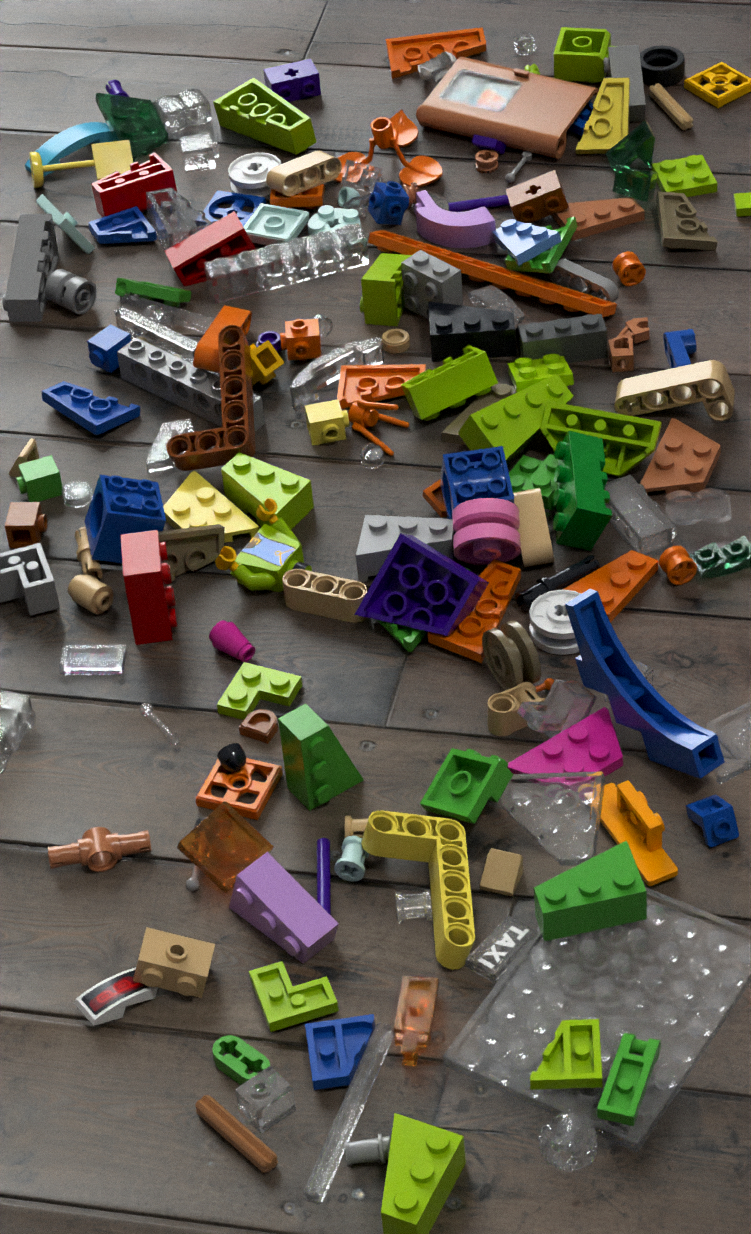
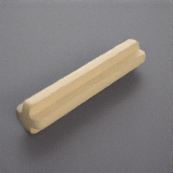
M657 83L655 86H650L649 89L651 91L649 95L682 130L691 129L693 127V118L662 85Z

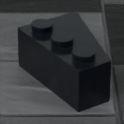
M428 301L432 362H440L448 357H452L455 360L464 355L463 349L469 345L485 351L488 358L516 356L514 312Z

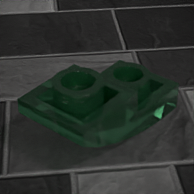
M745 536L721 548L714 541L689 554V557L696 563L697 572L701 578L720 577L751 567V544Z

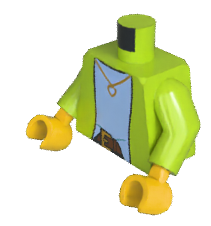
M267 498L264 504L270 512L264 510L259 505L256 515L262 521H269L271 523L270 526L264 524L238 556L232 547L224 546L220 551V555L216 558L215 564L220 570L230 569L231 575L237 579V582L243 584L251 591L272 590L281 592L284 591L282 578L287 571L292 569L312 571V567L304 563L302 545L282 517L278 518L275 515L277 503L273 499Z

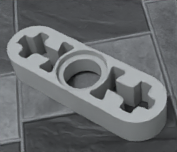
M560 259L553 272L549 273L551 280L557 285L614 302L619 297L618 288L613 281L567 259ZM580 278L584 280L587 287L583 285Z

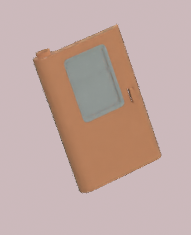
M459 57L423 104L418 107L416 118L419 124L424 127L473 138L474 134L501 141L506 147L560 159L566 148L567 130L592 96H597L599 89L517 68L513 69L466 57Z

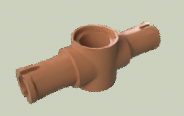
M104 827L91 828L83 834L82 839H77V843L47 847L50 868L81 863V866L88 865L95 872L108 871L115 866L117 860L122 859V856L151 852L149 832L145 830L138 833L118 835V833L111 834Z

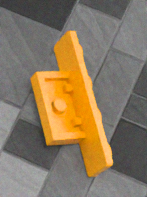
M629 780L617 784V787L614 783H609L584 794L586 803L617 845L627 840L640 876L648 886H653L678 875L677 866L662 848V832L665 831V826L661 816L658 813H653L648 806L644 794L641 791H637Z

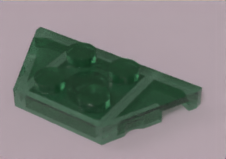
M96 93L95 101L115 141H130L133 163L140 155L146 156L154 148L160 147L168 141V132L151 100Z

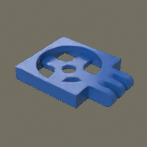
M217 190L198 218V227L204 229L218 221L212 216L223 218L234 211L244 227L261 203L266 204V198ZM221 203L232 204L231 207L226 209L218 208ZM244 206L254 207L253 212H245L242 209Z

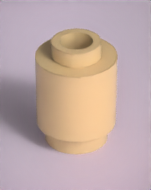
M77 575L69 583L68 593L72 600L89 611L101 614L112 605V588L92 576Z

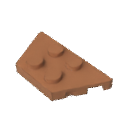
M671 418L638 487V497L648 498V492L665 490L666 495L704 491L720 457L721 445L681 421Z

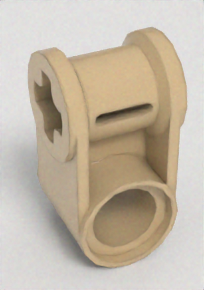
M522 682L513 688L490 696L488 699V730L497 736H508L515 731L543 721L548 716L551 705L545 698L538 696L536 688L531 682Z

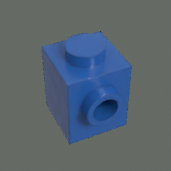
M110 324L89 339L87 343L91 363L110 373L119 367L117 351L131 342L130 333Z

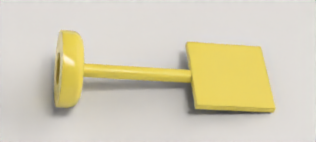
M121 140L91 144L94 160L42 166L41 156L38 152H29L34 188L42 187L44 184L43 172L95 166L97 180L116 171L122 174L130 170V164L133 163L130 141Z

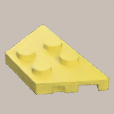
M196 471L189 474L163 506L166 522L174 529L222 525L225 527L224 543L232 542L233 535L250 533L251 538H253L260 530L253 520Z

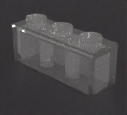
M631 474L606 483L604 491H609L610 501L608 504L606 503V508L612 510V517L609 522L633 551L653 558L674 546V536L677 534L674 522L666 518L661 512L659 504L651 500L642 484H638Z

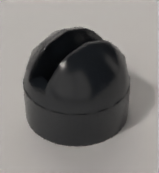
M239 743L229 744L223 747L217 754V758L223 768L230 772L239 771L246 763L245 752Z

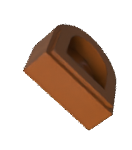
M259 709L249 713L239 726L240 735L268 744L278 731L276 715L266 709Z

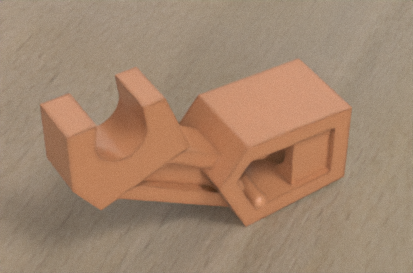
M647 317L633 318L625 322L626 326L619 335L608 340L612 372L634 371L633 342L635 344L649 339Z

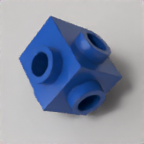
M376 182L374 190L369 197L368 211L377 224L401 225L405 210L409 206V196L397 182Z

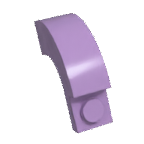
M426 190L416 192L417 203L414 204V212L416 215L417 231L428 241L450 248H474L495 243L492 231L496 230L495 219L485 206L465 212H451L438 207Z

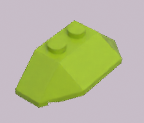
M547 401L540 429L554 451L557 443L563 441L568 431L602 438L606 462L602 472H606L607 475L622 477L655 451L662 422Z

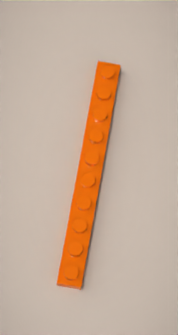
M386 230L370 232L368 243L378 246L377 249L379 251L388 253L395 251L402 255H413L422 250L460 269L461 273L469 275L470 280L484 282L486 280L492 282V286L495 288H511L516 290L515 293L524 297H531L533 295L539 297V301L551 305L558 303L563 305L564 310L570 312H579L580 310L593 315L602 314L604 319L606 316L614 315L617 303Z

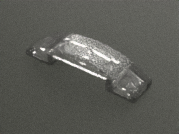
M379 337L369 338L343 345L325 353L308 364L290 385L292 408L298 411L305 407L304 405L316 401L319 389L340 378L341 365H380L384 363L382 339Z

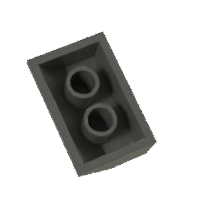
M588 314L568 319L560 318L540 323L532 322L526 325H519L515 329L516 343L521 358H531L534 360L542 359L547 354H558L564 356L567 363L608 358L607 329L602 314Z

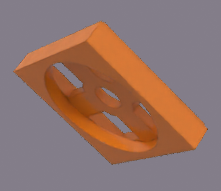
M246 758L245 765L239 771L229 775L225 774L229 771L224 769L219 759H217L196 796L197 806L258 820L283 775L282 766ZM256 771L266 778V782L252 780L253 772ZM236 781L245 782V785L241 788L233 786ZM213 785L227 788L223 798L212 795ZM248 792L258 795L252 804L238 802L241 794Z

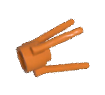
M359 399L349 409L348 417L349 421L353 423L352 429L362 433L389 456H393L394 452L366 428L373 427L378 420L405 428L409 427L408 422L379 414L376 410H398L399 407L395 404L368 402Z

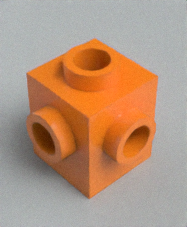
M318 318L285 321V333H280L281 349L287 350L288 361L322 358Z

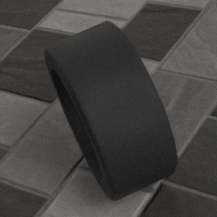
M661 45L652 46L640 52L643 84L655 86L659 83L662 87H669L683 79L685 74V58L679 49Z

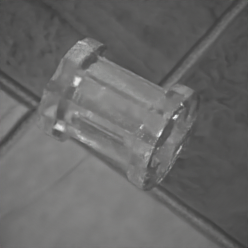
M430 889L419 894L402 895L401 891L395 892L398 923H403L404 919L425 917L427 920H432Z

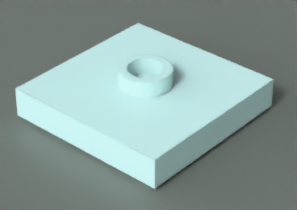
M43 194L36 200V203L46 214H52L53 221L86 254H90L95 249L75 227L78 222L68 212L63 215Z
M261 203L244 225V229L252 243L289 249L309 221V212Z

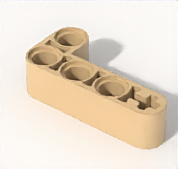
M708 360L623 379L618 383L614 406L619 414L635 416L702 401L710 418L724 421L732 416L735 391L725 366L719 361Z

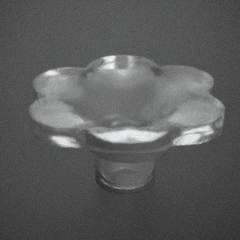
M370 194L350 199L349 202L343 204L344 209H355L358 211L359 218L367 217L366 207L369 206Z

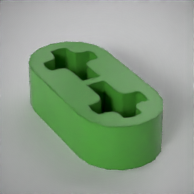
M227 1035L217 1039L213 1044L212 1051L215 1066L239 1085L250 1091H259L271 1083L272 1072L269 1060L241 1038ZM248 1068H249L251 1071H253V1073H251L250 1075H249V1072H248Z

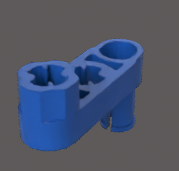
M694 330L664 332L663 344L670 368L690 365L691 362L688 354L695 353L697 349Z

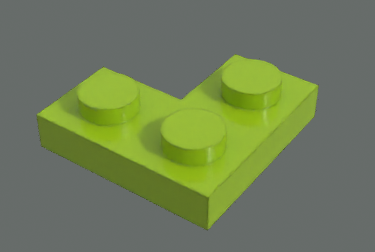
M243 662L217 703L218 713L244 720L249 713L253 712L260 699L290 706L302 687V678L298 675Z
M283 961L249 971L251 984L270 1032L339 1011L337 999L327 976L292 986Z

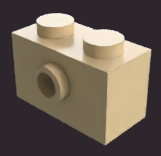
M146 927L133 981L149 987H158L178 992L182 995L202 998L215 944Z

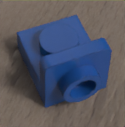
M715 794L685 805L688 818L702 827L705 842L709 847H714L739 836L733 806Z

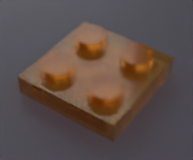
M226 801L187 834L177 846L225 894L234 887L237 874L266 852L270 853L274 847Z

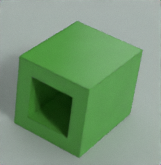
M52 455L18 464L20 476L16 477L17 486L20 494L25 493L29 502H39L64 495L60 472Z

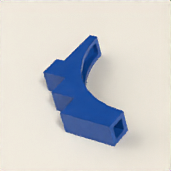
M588 589L565 603L581 654L575 658L583 686L608 695L616 723L641 732L649 760L699 779L725 763L717 734L697 725L677 711L655 690L631 660L606 615L598 591Z

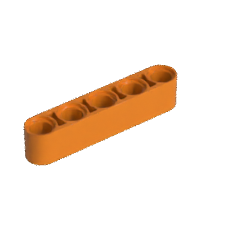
M224 305L198 342L194 354L193 367L220 373L219 332L225 326L237 325L243 330L246 337L251 324L252 311Z

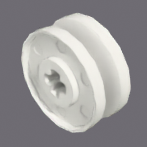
M259 152L246 154L234 160L228 168L232 193L265 197L266 201L270 200L271 188L267 185L266 177L273 167L281 165V160L275 155Z
M563 589L554 590L538 596L532 602L529 610L531 622L529 633L532 642L539 649L558 655L579 652L565 603L581 593Z

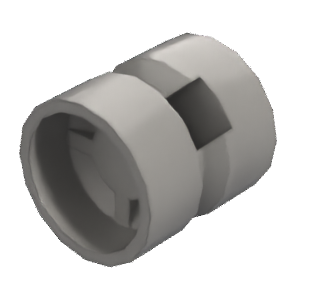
M64 269L54 271L49 276L45 285V295L49 301L77 314H84L89 311L96 299L97 290L93 282Z

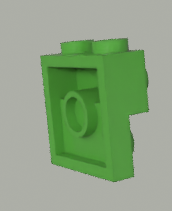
M551 454L544 461L523 455L509 472L513 493L540 488L545 514L548 516L556 507L553 505V500L558 483L554 482V474L558 466V459H555V456Z
M451 748L421 800L420 805L427 811L475 824L488 800L498 803L513 773L507 768L508 763L496 755L485 757L472 749L462 751Z

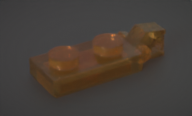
M403 976L394 1024L395 1045L402 1046V1065L417 1066L419 1047H428V1043L431 1040L439 991V978Z

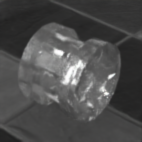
M156 305L148 306L140 319L141 328L147 332H153L159 338L168 336L175 323L172 313L162 311Z

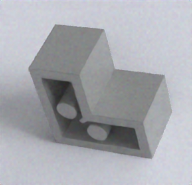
M41 543L0 553V603L24 597L30 616L60 608L55 582Z

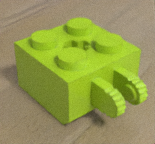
M561 27L553 54L554 78L570 82H602L606 76L603 58L608 57V47H614L611 46V34L606 29Z

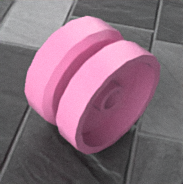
M478 498L465 501L453 509L452 520L455 532L453 535L454 556L458 560L474 565H489L493 559L506 563L515 559L520 554V533L517 531L520 525L519 508L514 503L498 498Z

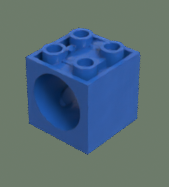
M503 446L443 454L440 485L447 519H452V511L457 505L468 500L498 498L514 503V494Z
M99 475L85 518L92 560L122 563L121 534L152 530L163 531L166 517L158 482L146 479L122 478L116 475Z

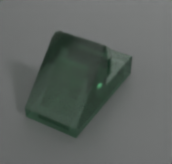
M644 120L605 153L612 169L618 174L626 167H629L637 158H640L648 167H651L655 136L648 122Z
M617 165L613 192L647 202L654 197L658 172L641 171L628 166Z

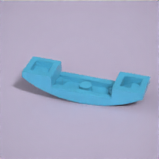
M83 123L58 133L35 152L40 154L42 166L60 164L59 159L92 142H111L121 137V134L106 123ZM30 160L25 164V169L31 172ZM54 171L43 172L44 177Z

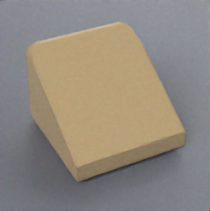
M31 438L9 472L10 476H20L18 464L39 459L35 439Z
M491 848L487 855L480 889L513 897L523 874V857L520 854Z

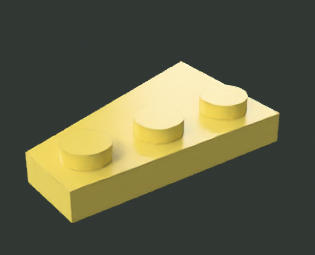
M603 78L593 104V110L583 129L584 133L575 149L576 154L628 153L629 78Z

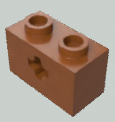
M556 170L506 189L509 204L516 221L532 223L569 208Z

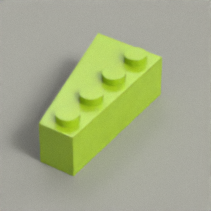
M555 374L471 414L458 434L470 451L503 446L506 463L508 464L542 432L540 427L547 401L568 404L573 398V394L559 375Z

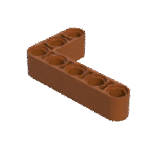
M237 325L225 326L218 335L222 427L178 434L171 437L166 444V450L178 470L190 471L226 465L238 452L253 457L255 454L250 346L243 330Z

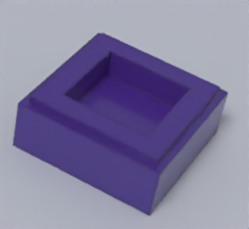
M474 134L472 140L474 146L481 150L489 149L496 151L497 154H504L506 148L504 143L497 139Z

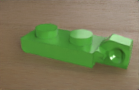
M117 278L115 294L124 298H131L135 294H139L140 300L154 302L158 298L164 300V305L179 307L181 302H190L191 299L190 290L126 278Z

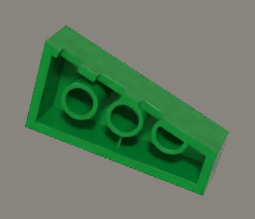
M568 431L563 441L557 443L555 449V459H558V466L555 470L554 482L558 483V488L553 500V505L557 506L553 530H556L557 544L591 551L612 517V510L606 508V503L608 504L610 501L609 491H604L608 478L607 473L602 472L606 463L603 439Z

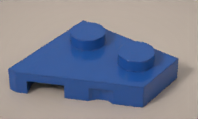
M137 206L88 222L89 230L99 244L157 240L155 229Z
M374 1014L305 1024L314 1090L350 1085L374 1032Z

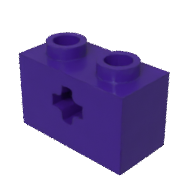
M311 59L263 69L265 86L287 102L321 95L319 72Z

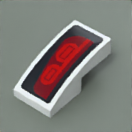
M135 967L109 977L88 989L76 998L75 1005L94 1026L123 1018L126 1006L155 999L158 987H149L145 984L134 982Z

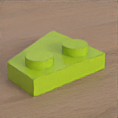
M599 1019L562 1020L555 1032V1039L547 1045L542 1054L543 1060L536 1072L532 1071L530 1075V1090L603 1087Z

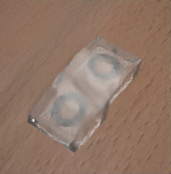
M492 285L471 291L467 295L477 308L514 312L515 325L522 323L525 318L524 313L515 302L504 292Z

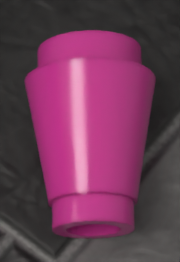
M222 620L212 628L209 639L212 641L214 648L242 662H248L254 656L255 647L251 645L233 622Z

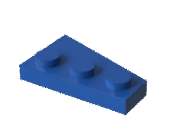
M65 381L42 390V401L96 436L140 416V406L131 403L127 407L118 404V399L108 396L106 399L93 396L92 390Z

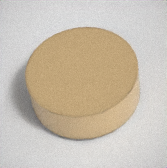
M390 329L382 335L383 349L393 354L406 351L410 347L409 333L403 329Z

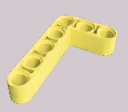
M383 810L372 812L368 818L361 840L362 848L374 856L428 862L436 958L442 966L448 969L462 968L467 962L475 941L464 827L456 820Z

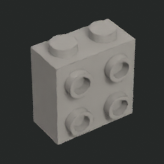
M422 250L401 262L405 308L429 319L428 301L463 306L460 269Z

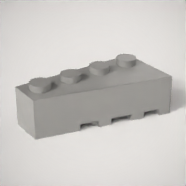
M20 214L7 292L3 295L2 300L3 309L8 312L9 322L42 321L48 300L45 295V285L49 276L56 271L60 258L52 214Z

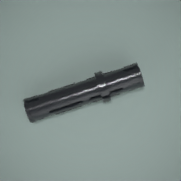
M589 555L552 576L537 579L536 584L515 594L517 605L520 607L525 604L521 607V610H528L538 596L549 591L562 590L599 569L600 564L598 560L595 559L590 562L594 559V556Z

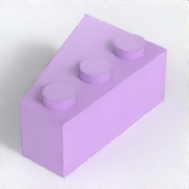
M268 852L236 876L229 908L303 964L334 940L339 923Z

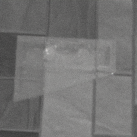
M173 188L146 192L147 219L155 229L157 238L164 251L216 222H210L206 219L205 213L202 210L196 211L193 209L191 202Z

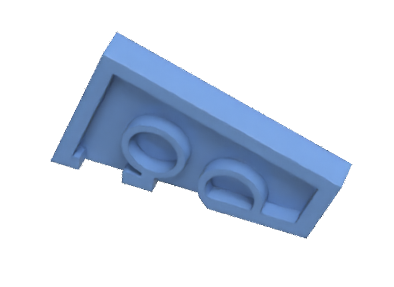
M515 219L504 221L501 227L492 231L495 242L503 250H507L512 259L515 258L518 266L562 242L558 231L531 225V223H523Z

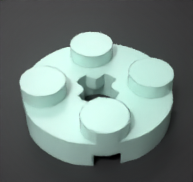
M330 205L321 206L318 209V213L314 214L308 221L309 237H313L315 244L329 248L340 247L341 242L348 239L349 244L354 242L361 234V222L358 211L355 209L333 208Z

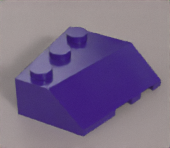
M400 533L354 615L449 636L474 610L489 582L416 537Z

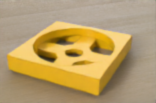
M720 62L684 80V88L719 108L751 92V78ZM704 80L710 82L704 86L700 85V83ZM737 80L740 85L735 86L731 82ZM721 81L724 82V84H716V82ZM724 90L725 93L718 96L713 91Z

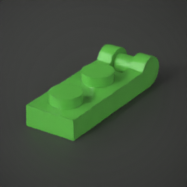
M623 1034L597 1107V1118L634 1126L654 1065L660 1055V1040L649 1038L648 1041L636 1039L634 1034Z

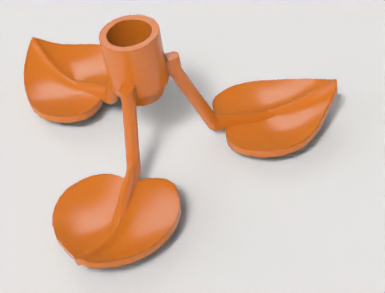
M400 110L391 119L379 117L371 122L370 126L373 137L369 139L368 156L365 157L360 152H348L340 156L338 159L341 161L342 170L334 181L343 184H353L366 179L372 173V167L368 163L373 159L375 145L381 149L389 147L395 149L403 166H405L399 172V178L401 183L407 186H411L412 182H416L417 187L431 184L438 180L439 177H442L443 171L440 164L428 156H416L410 163L406 161L399 147H405L413 143L418 137V129L405 113Z

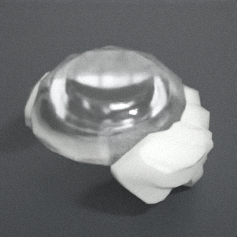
M445 51L441 55L439 54L437 57L419 64L418 72L420 78L433 83H439L457 61L456 57L452 53Z

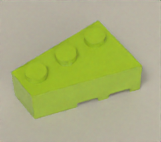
M469 345L463 349L464 355L455 360L452 357H448L442 361L444 365L434 370L427 369L401 384L413 415L421 420L428 421L438 417L441 414L440 411L449 406L452 409L465 404V399L472 395L481 396L492 390L491 386L498 384L486 352Z
M240 452L221 468L225 496L246 514L250 512L256 517L257 523L261 527L264 524L269 526L271 524L269 521L260 520L256 515L259 505L264 510L270 512L264 504L267 498H271L277 503L275 515L278 518L282 517L291 530L314 508L311 480Z

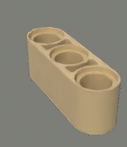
M318 150L273 167L267 174L266 182L269 188L286 196H294L334 180L339 176L342 164L338 158Z
M540 488L514 492V504L519 508L520 525L517 531L520 533L521 555L524 568L554 562Z
M292 569L283 575L284 597L288 608L353 623L362 622L367 619V617L354 615L368 591L364 583L303 569Z

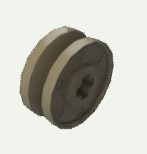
M511 620L502 624L500 630L492 628L483 633L482 646L485 659L497 683L505 691L522 682H531L533 684L540 680L541 664L538 653L530 636L520 623Z

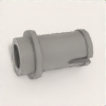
M380 1133L378 1138L353 1142L346 1141L345 1154L348 1166L380 1160L382 1164H386V1160L389 1157L390 1136L383 1137L382 1133Z

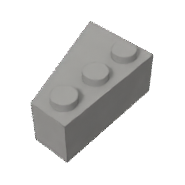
M639 45L608 47V57L603 58L604 73H608L607 78L630 79L629 122L645 121L646 103Z
M365 515L356 552L358 581L367 582L369 576L378 574L400 533L416 537L455 561L453 520L410 516Z

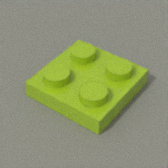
M690 155L686 158L663 160L662 162L652 164V174L661 192L684 193L686 197L717 192V181L703 155Z
M547 354L542 359L534 360L531 358H518L515 362L507 363L508 374L516 392L555 374L559 375L566 386L574 385L573 373L564 356L558 354Z

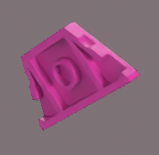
M603 707L509 762L507 768L513 773L512 778L520 774L532 778L534 785L552 788L558 793L572 797L622 767L623 755L608 709Z

